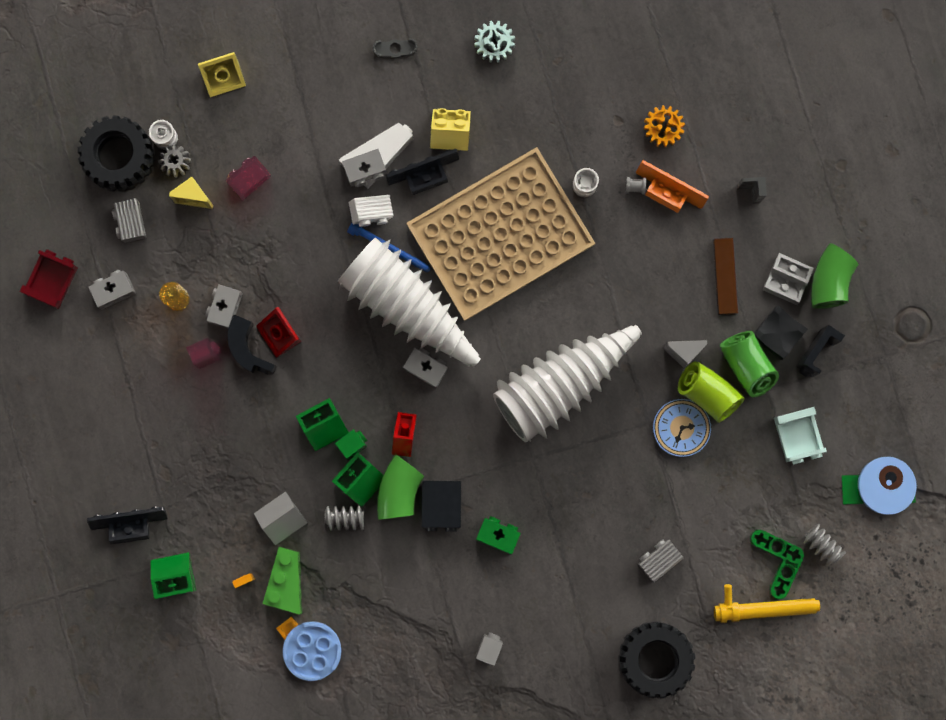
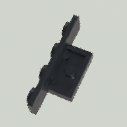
M449 149L435 157L430 156L424 161L411 163L399 170H392L389 174L385 175L387 183L390 186L407 180L412 195L448 183L442 166L458 161L457 149Z
M152 507L151 509H135L125 513L115 512L104 516L95 515L87 518V523L91 530L109 528V542L112 545L149 539V522L166 520L168 515L164 507Z

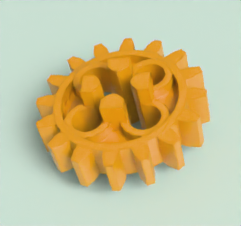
M662 105L661 110L655 107L654 113H648L649 118L644 120L648 125H645L643 130H648L645 135L646 137H652L650 143L657 141V146L663 143L664 147H667L668 142L673 146L675 140L679 141L681 139L680 135L684 133V130L681 128L685 126V123L680 122L683 116H677L678 110L672 112V106L665 110V106ZM668 115L670 119L666 124L667 128L663 133L664 137L660 138L658 134L662 129V124L665 120L664 116ZM657 121L658 125L654 126L652 122ZM671 127H675L676 132H672Z

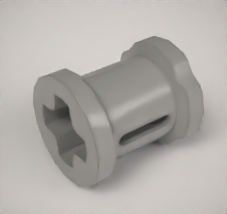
M627 177L626 194H629V192H640L642 195H645L646 178L631 179Z

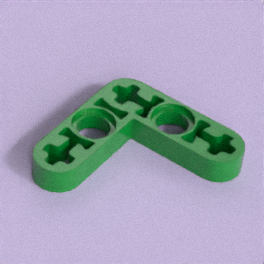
M755 530L750 535L752 545L782 559L770 585L769 592L772 597L783 599L791 588L803 561L804 552L798 546L766 531ZM761 533L762 538L765 540H769V537L772 538L768 542L767 548H765L766 543L764 542L756 543L755 535H760ZM775 541H779L782 545V549L779 552L772 550V544ZM786 545L789 546L787 550L791 552L797 550V555H799V558H794V560H792V556L788 553H785V557L782 556V554L786 551ZM784 567H789L792 571L789 578L782 576L781 572ZM778 578L788 581L787 585L782 584L781 589L783 593H779L777 596L774 588L779 587L781 582L777 581Z

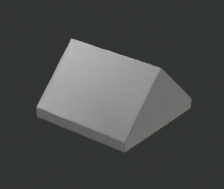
M707 340L667 342L663 347L684 368L707 345Z
M286 491L254 513L262 530L275 545L307 524V521Z

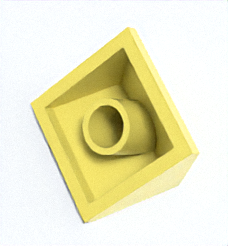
M234 52L198 63L210 97L246 86Z
M190 177L169 193V197L175 204L213 209V204L193 177Z

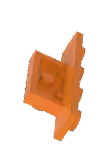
M642 160L636 171V174L652 182L645 195L679 213L685 201L702 209L709 198L702 191L693 188Z

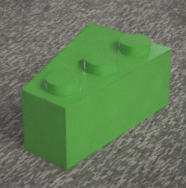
M284 547L278 548L263 600L264 605L302 614L300 552Z

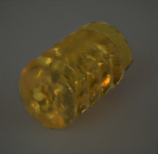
M168 282L160 289L161 301L172 310H183L189 304L188 292L178 283Z

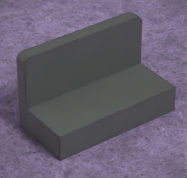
M742 178L737 184V190L752 189L753 204L761 203L767 196L766 178Z

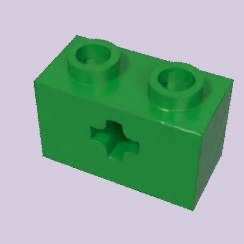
M353 429L335 444L346 459L350 460L357 452L360 453L367 447L365 442L368 440L360 430L356 432Z
M492 516L489 519L485 518L476 540L512 555L521 534L517 532L518 527L507 524V527L499 524L501 520ZM502 529V534L505 535L504 538L495 539L494 531Z

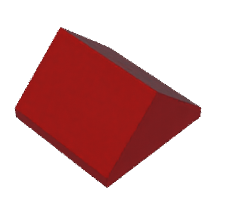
M279 307L275 308L256 325L276 358L301 343V340Z

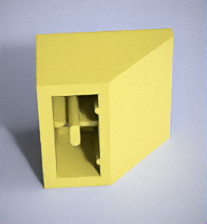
M443 108L433 109L430 149L468 151L471 111L461 109L446 110Z

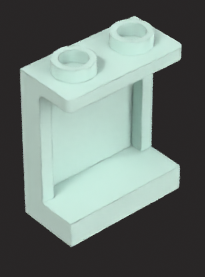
M814 407L774 418L786 462L792 461L794 465L804 462L803 458L810 456L812 460L823 457L822 453L827 452L826 448L823 447L814 417L816 411Z

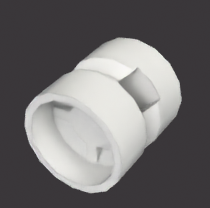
M157 120L149 128V136L158 148L165 150V147L171 149L172 145H176L178 135L168 121Z
M590 168L580 169L573 180L574 192L580 197L591 196L596 191L599 183L597 173Z

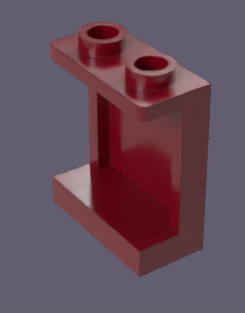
M46 249L45 252L39 250L38 254L40 256L26 286L22 285L20 292L59 309L78 267L73 265L74 261L69 258L63 257V259H59L56 257L57 254Z

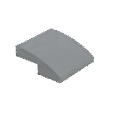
M778 253L763 291L798 305L814 268Z

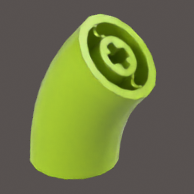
M694 361L690 363L679 378V393L700 406L717 423L724 421L733 414L745 400L725 379L699 362Z

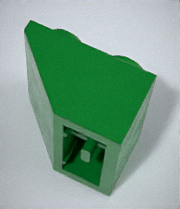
M330 398L296 415L302 430L315 451L349 433Z
M357 452L332 482L358 505L363 507L380 488L383 474Z
M190 552L151 560V584L154 599L197 591Z

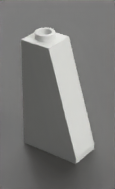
M397 123L341 157L339 163L344 167L342 161L379 149L387 169L413 140V135L411 134L413 131L404 124L402 126L400 123ZM363 166V171L367 173L368 168H366V166ZM373 179L368 180L364 186L369 189L375 181Z

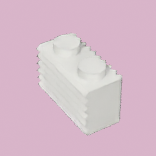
M390 195L354 198L349 201L353 225L359 224L360 227L371 225L372 222H377V225L388 223V220L394 216Z

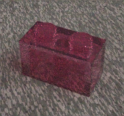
M255 156L245 159L241 164L242 167L231 171L227 176L228 179H226L227 184L242 201L271 177L268 170Z
M208 338L186 347L194 366L199 369L220 360L219 354H221L218 344Z

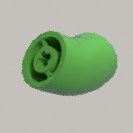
M832 243L823 252L814 272L811 300L812 308L815 309L832 308L847 304L849 302L850 281L859 265L850 254Z
M753 331L735 334L720 344L727 363L749 396H761L776 384L779 379V373L765 355Z
M396 454L389 463L380 484L377 502L378 520L415 515V496L424 475Z

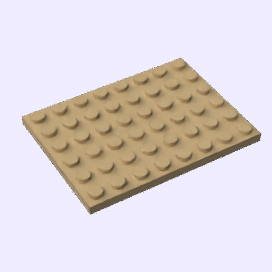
M537 147L406 223L464 322L595 245L594 240Z

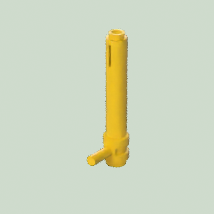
M726 584L724 585V603L714 606L715 621H720V623H727L728 620L739 622L741 619L816 614L820 612V602L815 600V598L746 604L732 603V585Z

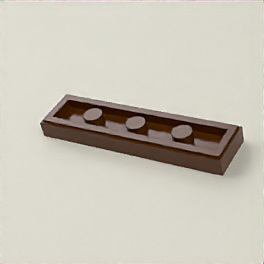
M733 238L714 239L718 315L738 314Z

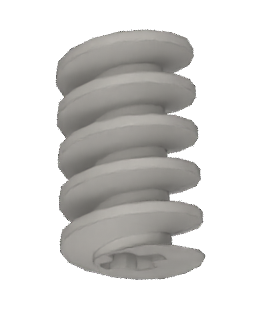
M327 506L325 510V530L327 525L330 531H333L335 525L338 530H341L343 525L345 530H349L350 525H352L353 530H357L358 525L361 530H364V511H361L360 506L357 507L356 511L350 506L348 512H346L345 507L342 506L341 511L338 512L337 506H334L331 512L329 506Z
M816 524L806 533L803 543L811 542L809 549L811 550L816 547L814 554L821 553L820 561L827 559L825 564L827 567L838 562L846 554V551L841 552V546L835 547L836 541H829L831 535H824L825 529L818 530L820 524Z

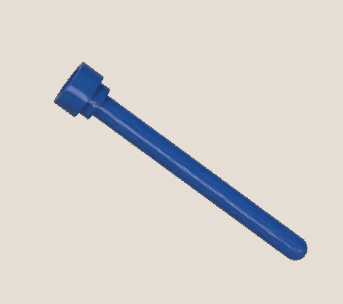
M353 222L347 230V233L352 236L360 235L369 241L377 238L381 243L386 242L363 229L359 224L353 225ZM389 244L388 249L392 253L401 250L396 246ZM401 250L399 256L405 261L412 259L411 264L425 272L431 270L428 264Z

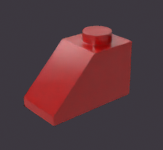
M398 412L393 436L392 455L411 457L417 414Z

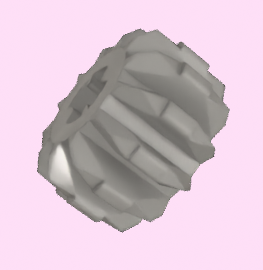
M172 145V150L165 147L167 153H160V156L164 159L158 160V163L162 165L160 169L162 172L166 171L167 176H171L173 173L174 177L177 178L178 172L185 175L183 169L190 170L187 164L192 161L190 158H187L189 152L184 151L182 146L177 149L175 145ZM174 158L178 161L177 164L173 163L172 160Z

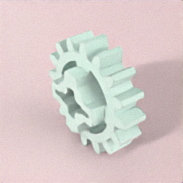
M490 21V26L484 23L483 30L478 28L477 33L479 35H475L474 39L478 42L474 46L479 48L477 54L483 53V60L489 57V62L496 59L498 63L500 57L504 60L507 59L506 53L512 54L510 48L515 47V43L512 42L515 40V36H510L512 29L506 30L507 24L500 26V21H497L496 25H494ZM489 32V35L483 39L484 35ZM493 36L497 42V48L495 47V44L492 42ZM506 45L505 49L500 52L501 47Z

